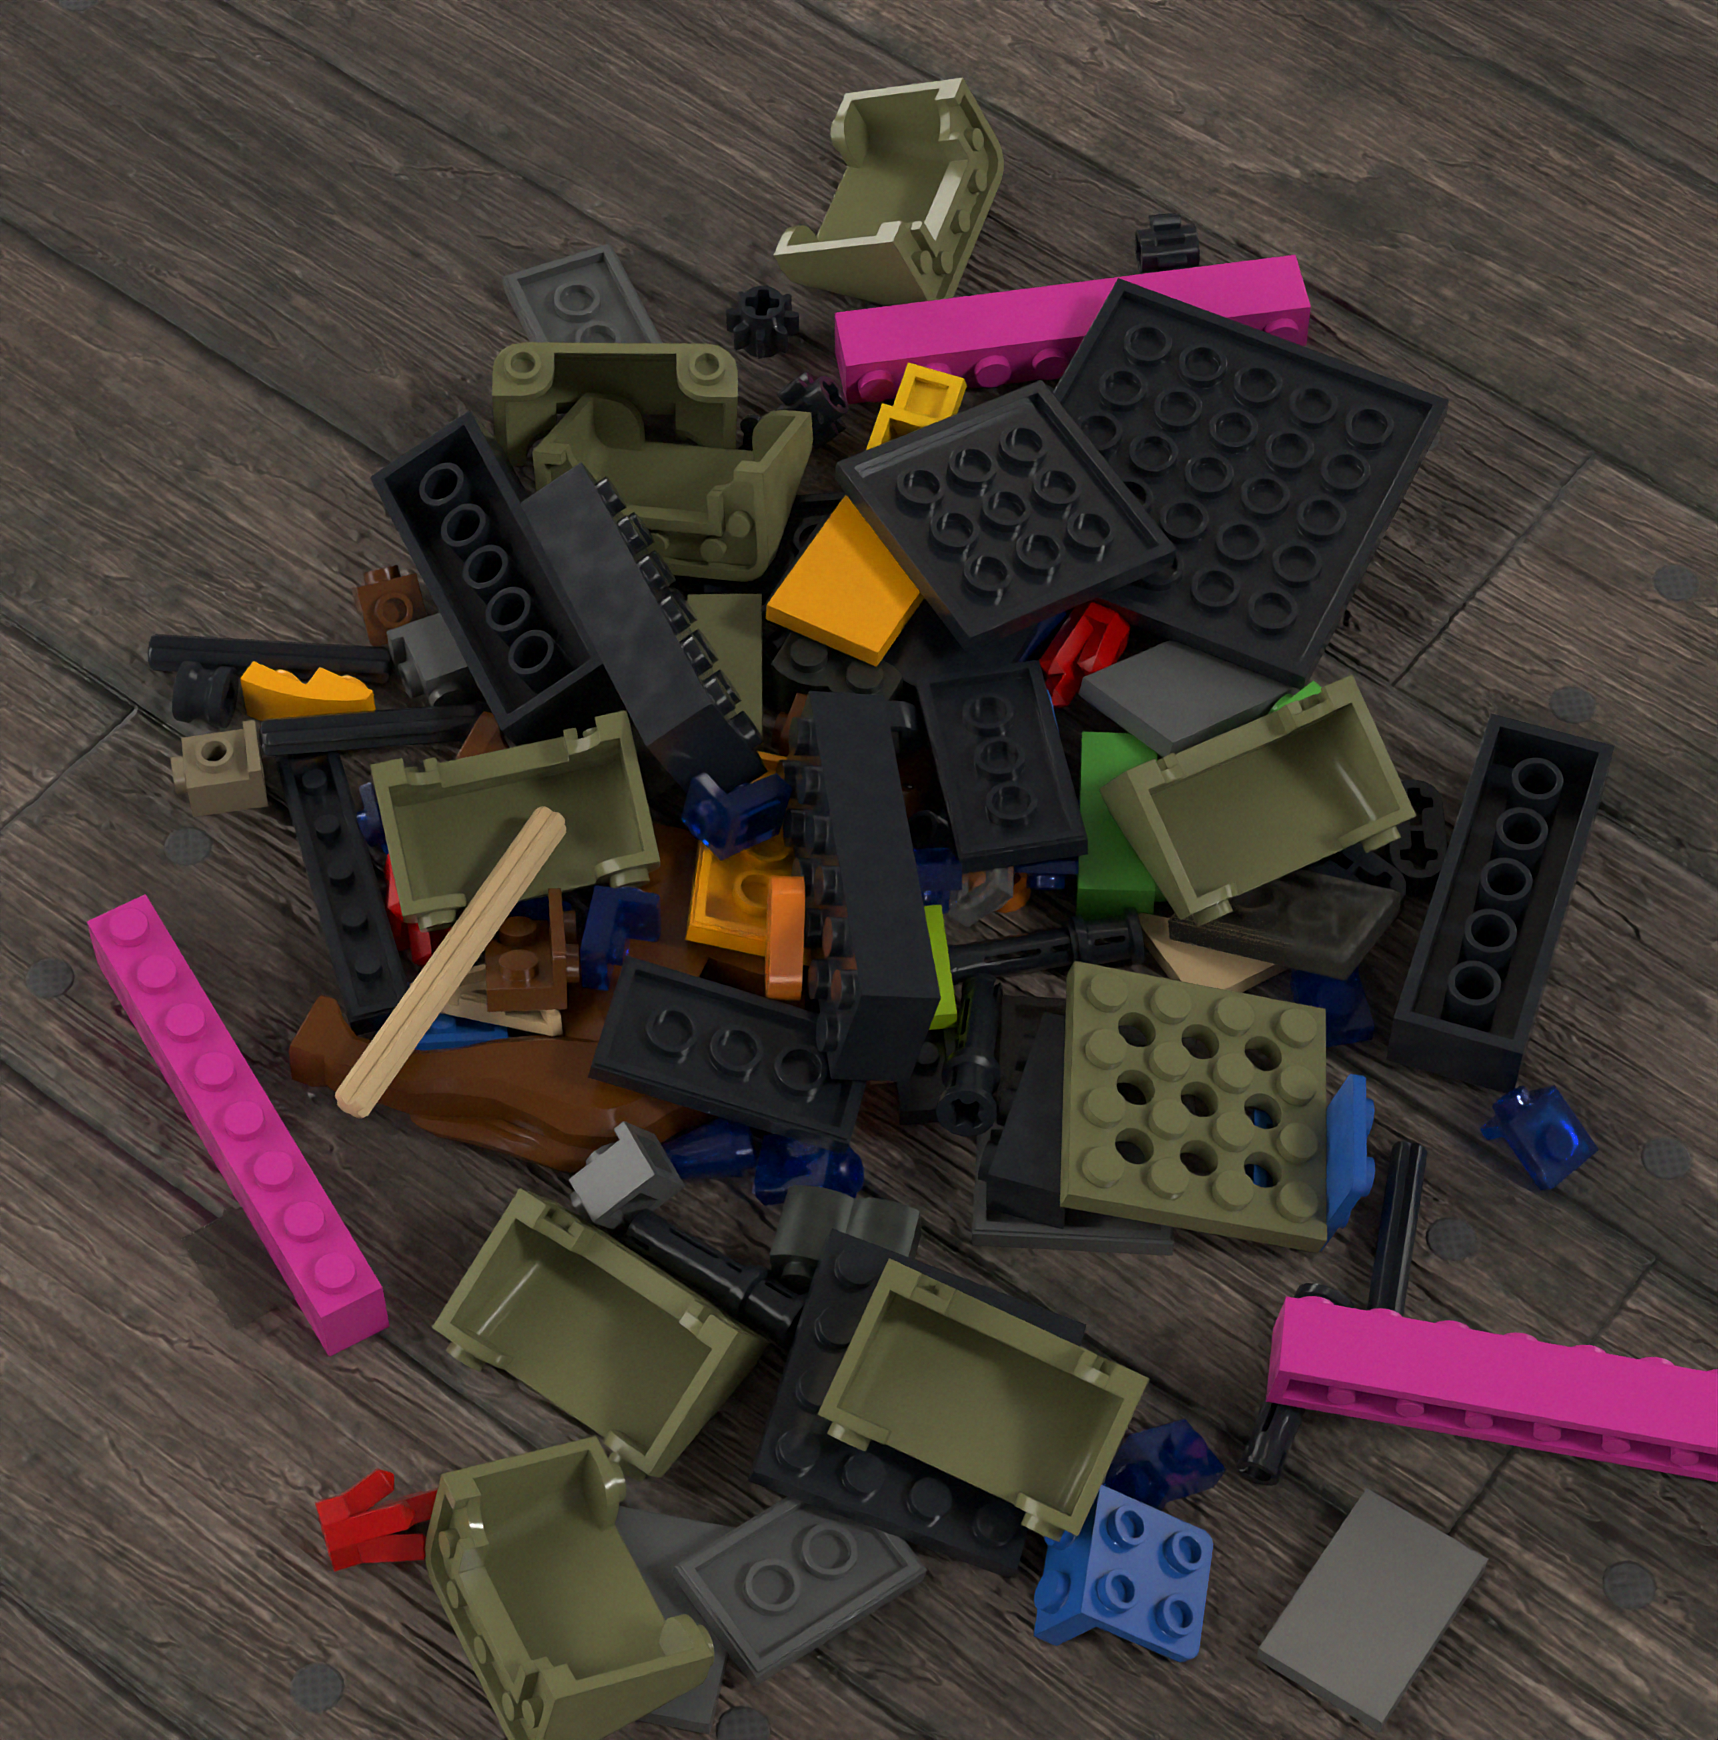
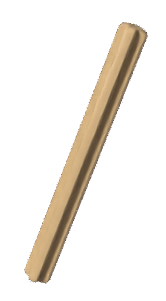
M541 806L530 816L335 1092L337 1106L342 1111L358 1119L369 1115L565 835V818L559 812H553L551 809Z

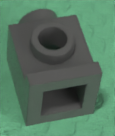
M440 612L387 631L392 669L396 677L401 676L405 690L411 699L420 696L425 707L477 702L474 677Z
M623 1121L614 1128L620 1140L595 1150L587 1158L586 1166L568 1180L575 1190L570 1194L571 1201L585 1221L594 1226L599 1224L625 1234L639 1212L646 1208L652 1211L656 1210L682 1190L685 1185L656 1135Z

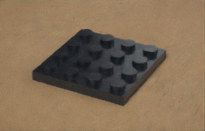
M1042 380L841 460L836 464L834 475L836 482L966 653L1173 565L1177 549Z
M832 1228L825 1239L748 1481L1009 1579L1018 1568L1029 1528L1021 1525L1026 1511L1016 1507L1013 1503L889 1445L871 1439L866 1451L851 1446L827 1434L833 1421L818 1415V1412L889 1258L1075 1345L1081 1346L1086 1324Z

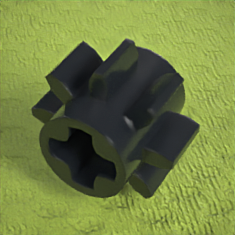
M1180 213L1149 215L1150 228L1135 231V254L1140 273L1199 267L1200 249L1195 224L1181 225Z
M768 285L750 288L745 293L742 291L738 292V308L726 309L727 331L734 333V349L740 350L744 348L748 354L758 357V359L772 357L780 351L786 353L788 351V336L799 335V313L792 311V296L790 294L782 295L778 290Z
M806 371L777 392V396L783 404L778 406L775 411L811 412L812 445L815 449L818 450L847 428L840 418L848 413L849 405L843 391L831 378L821 376L813 381L811 375Z

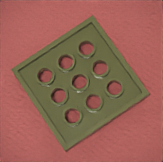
M1074 961L1067 973L1060 1207L1318 1253L1327 1242L1326 1009ZM1128 1025L1141 1031L1147 1040V1046L1135 1047L1128 1044L1123 1036L1119 1034L1118 1026ZM1192 1037L1200 1040L1208 1048L1210 1058L1198 1059L1190 1055L1189 1051L1183 1046L1181 1038ZM1255 1049L1264 1053L1270 1059L1273 1070L1262 1071L1255 1068L1245 1056L1244 1050ZM1130 1083L1138 1087L1146 1098V1104L1134 1105L1125 1101L1117 1090V1084ZM1190 1094L1199 1097L1208 1106L1210 1116L1198 1117L1191 1114L1186 1106L1182 1104L1181 1095ZM1254 1106L1264 1110L1271 1118L1273 1128L1263 1129L1255 1126L1250 1118L1246 1116L1244 1107ZM1128 1141L1138 1146L1144 1154L1145 1163L1133 1164L1124 1160L1117 1151L1115 1142ZM1193 1153L1201 1157L1209 1168V1175L1198 1176L1189 1172L1181 1162L1180 1154ZM1254 1164L1265 1169L1272 1178L1273 1187L1263 1188L1255 1185L1250 1177L1246 1175L1244 1165Z

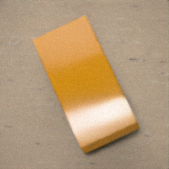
M253 661L240 678L247 716L260 721L270 718L376 710L373 690L368 689L364 683L349 675L339 676L321 667L318 668L309 682L304 684L295 675L286 670L278 669L275 671Z

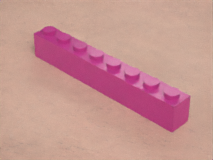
M1296 255L837 312L834 313L835 355L843 392L848 404L881 402L886 399L896 398L908 362L964 378L967 384L966 389L991 388L1003 384L1042 379L1053 380L1062 377L1118 278L1301 346H1306L1311 305Z
M146 894L86 921L97 964L328 1356L330 1357L390 1327L383 1287Z
M1286 1296L1273 1327L1266 1402L1718 1482V1369L1702 1371L1674 1366L1669 1360L1659 1357L1634 1359L1612 1355L1592 1345L1567 1347L1539 1342L1535 1337L1524 1333L1500 1335L1472 1330L1467 1325L1457 1321L1445 1320L1433 1323L1402 1317L1396 1311L1384 1308L1366 1311L1334 1305L1330 1300L1317 1296L1301 1298Z

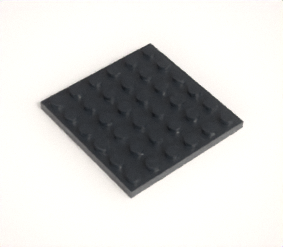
M1118 278L1052 394L1175 546L1177 551L1173 565L1087 602L1093 601L1117 611L1130 624L1302 690L1307 686L1447 415L1449 400Z

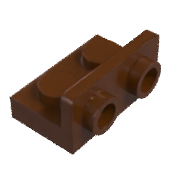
M548 888L549 920H532L522 916L508 917L486 946L487 1012L567 1009V984L579 983V950L576 933L575 910L563 911L561 888Z

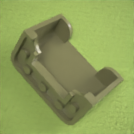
M964 78L846 93L830 130L833 146L840 152L847 164L846 171L817 236L809 227L804 225L789 227L783 233L774 253L780 269L793 283L886 306L953 298L1002 180L1004 158L996 135Z
M522 342L511 344L504 348L495 358L492 373L495 440L503 448L512 466H526L529 449L537 440L546 437L557 425V414H567L586 392L624 397L633 403L641 414L675 415V441H687L688 437L699 446L736 449L738 370L732 355L718 345L707 343Z
M586 392L532 451L536 492L582 462L597 482L605 476L609 478L627 506L621 512L624 516L636 512L655 543L647 547L648 552L651 553L656 550L673 575L738 582L754 581L764 574L776 557L812 450L811 412L777 410L769 412L760 419L753 430V451L645 441L642 416L633 403L617 395Z
M1353 675L1322 687V692L1319 694H1313L1300 701L1291 702L1273 713L1177 754H1169L1158 761L1152 759L1131 768L1099 789L1110 815L1180 920L1193 916L1197 927L1233 912L1228 901L1229 899L1361 842L1365 853L1380 848L1401 838L1396 826L1416 817L1415 811Z
M627 710L595 717L596 727L583 731L584 738L578 739L576 728L563 730L564 737L442 763H437L436 757L425 759L423 762L426 772H419L418 767L404 768L402 758L371 764V772L404 922L418 923L420 932L424 933L453 927L457 921V916L462 914L530 816L541 806H545L553 812H559L565 818L566 833L518 902L548 896V888H561V892L564 893L611 883L612 891H623L650 883L648 873L660 867V857Z
M519 1188L432 1326L433 1329L451 1340L446 1351L458 1361L478 1372H481L486 1363L506 1370L603 1436L604 1444L613 1450L608 1458L609 1461H616L624 1474L639 1482H643L647 1474L662 1478L754 1369L770 1344L760 1334L742 1322L737 1321L727 1312L597 1226L589 1224L578 1214L557 1202Z
M889 1258L818 1415L833 1421L827 1434L851 1446L866 1451L872 1439L889 1445L1013 1503L1016 1507L1026 1511L1021 1525L1060 1542L1065 1530L1076 1536L1079 1535L1150 1379Z
M597 1436L441 1474L425 1541V1560L429 1578L508 1740H602L703 1684L710 1667L714 1663L713 1642L709 1632L703 1625H696L694 1620L687 1614L670 1617L665 1620L616 1528L615 1521L619 1510V1502L624 1501L626 1496L625 1478L618 1463L614 1460L609 1461Z

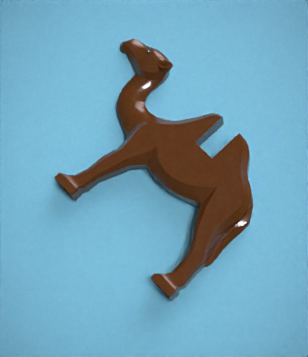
M483 711L456 759L510 748L493 713ZM924 742L921 748L914 754L896 759L907 820L916 812L927 810L929 791L935 770L929 747ZM696 807L670 826L652 823L660 857V867L648 873L650 883L623 891H612L611 883L597 885L603 894V898L594 908L577 936L579 983L567 984V1009H561L563 1034L557 1036L535 1035L495 1039L454 1048L414 1049L377 1103L410 1114L413 1123L439 1138L480 1146L561 1172H579L586 1166L587 1158L595 1150L604 1145L619 1141L620 1139L614 1128L623 1121L654 1133L661 1144L673 1135L690 1127L723 1120L724 1118L588 1078L626 955L765 997L764 956L685 940L702 811ZM803 966L800 1001H776L810 1011L808 972ZM322 994L316 999L289 1048L292 1080L311 1087L328 1086L334 1092L337 1091L372 1041L355 1035L343 1019L336 999Z

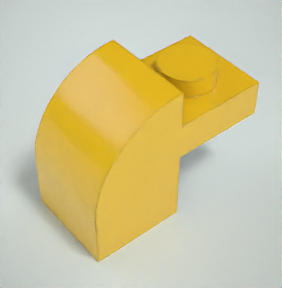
M908 362L893 406L883 403L881 405L866 450L956 415L967 387L965 379Z

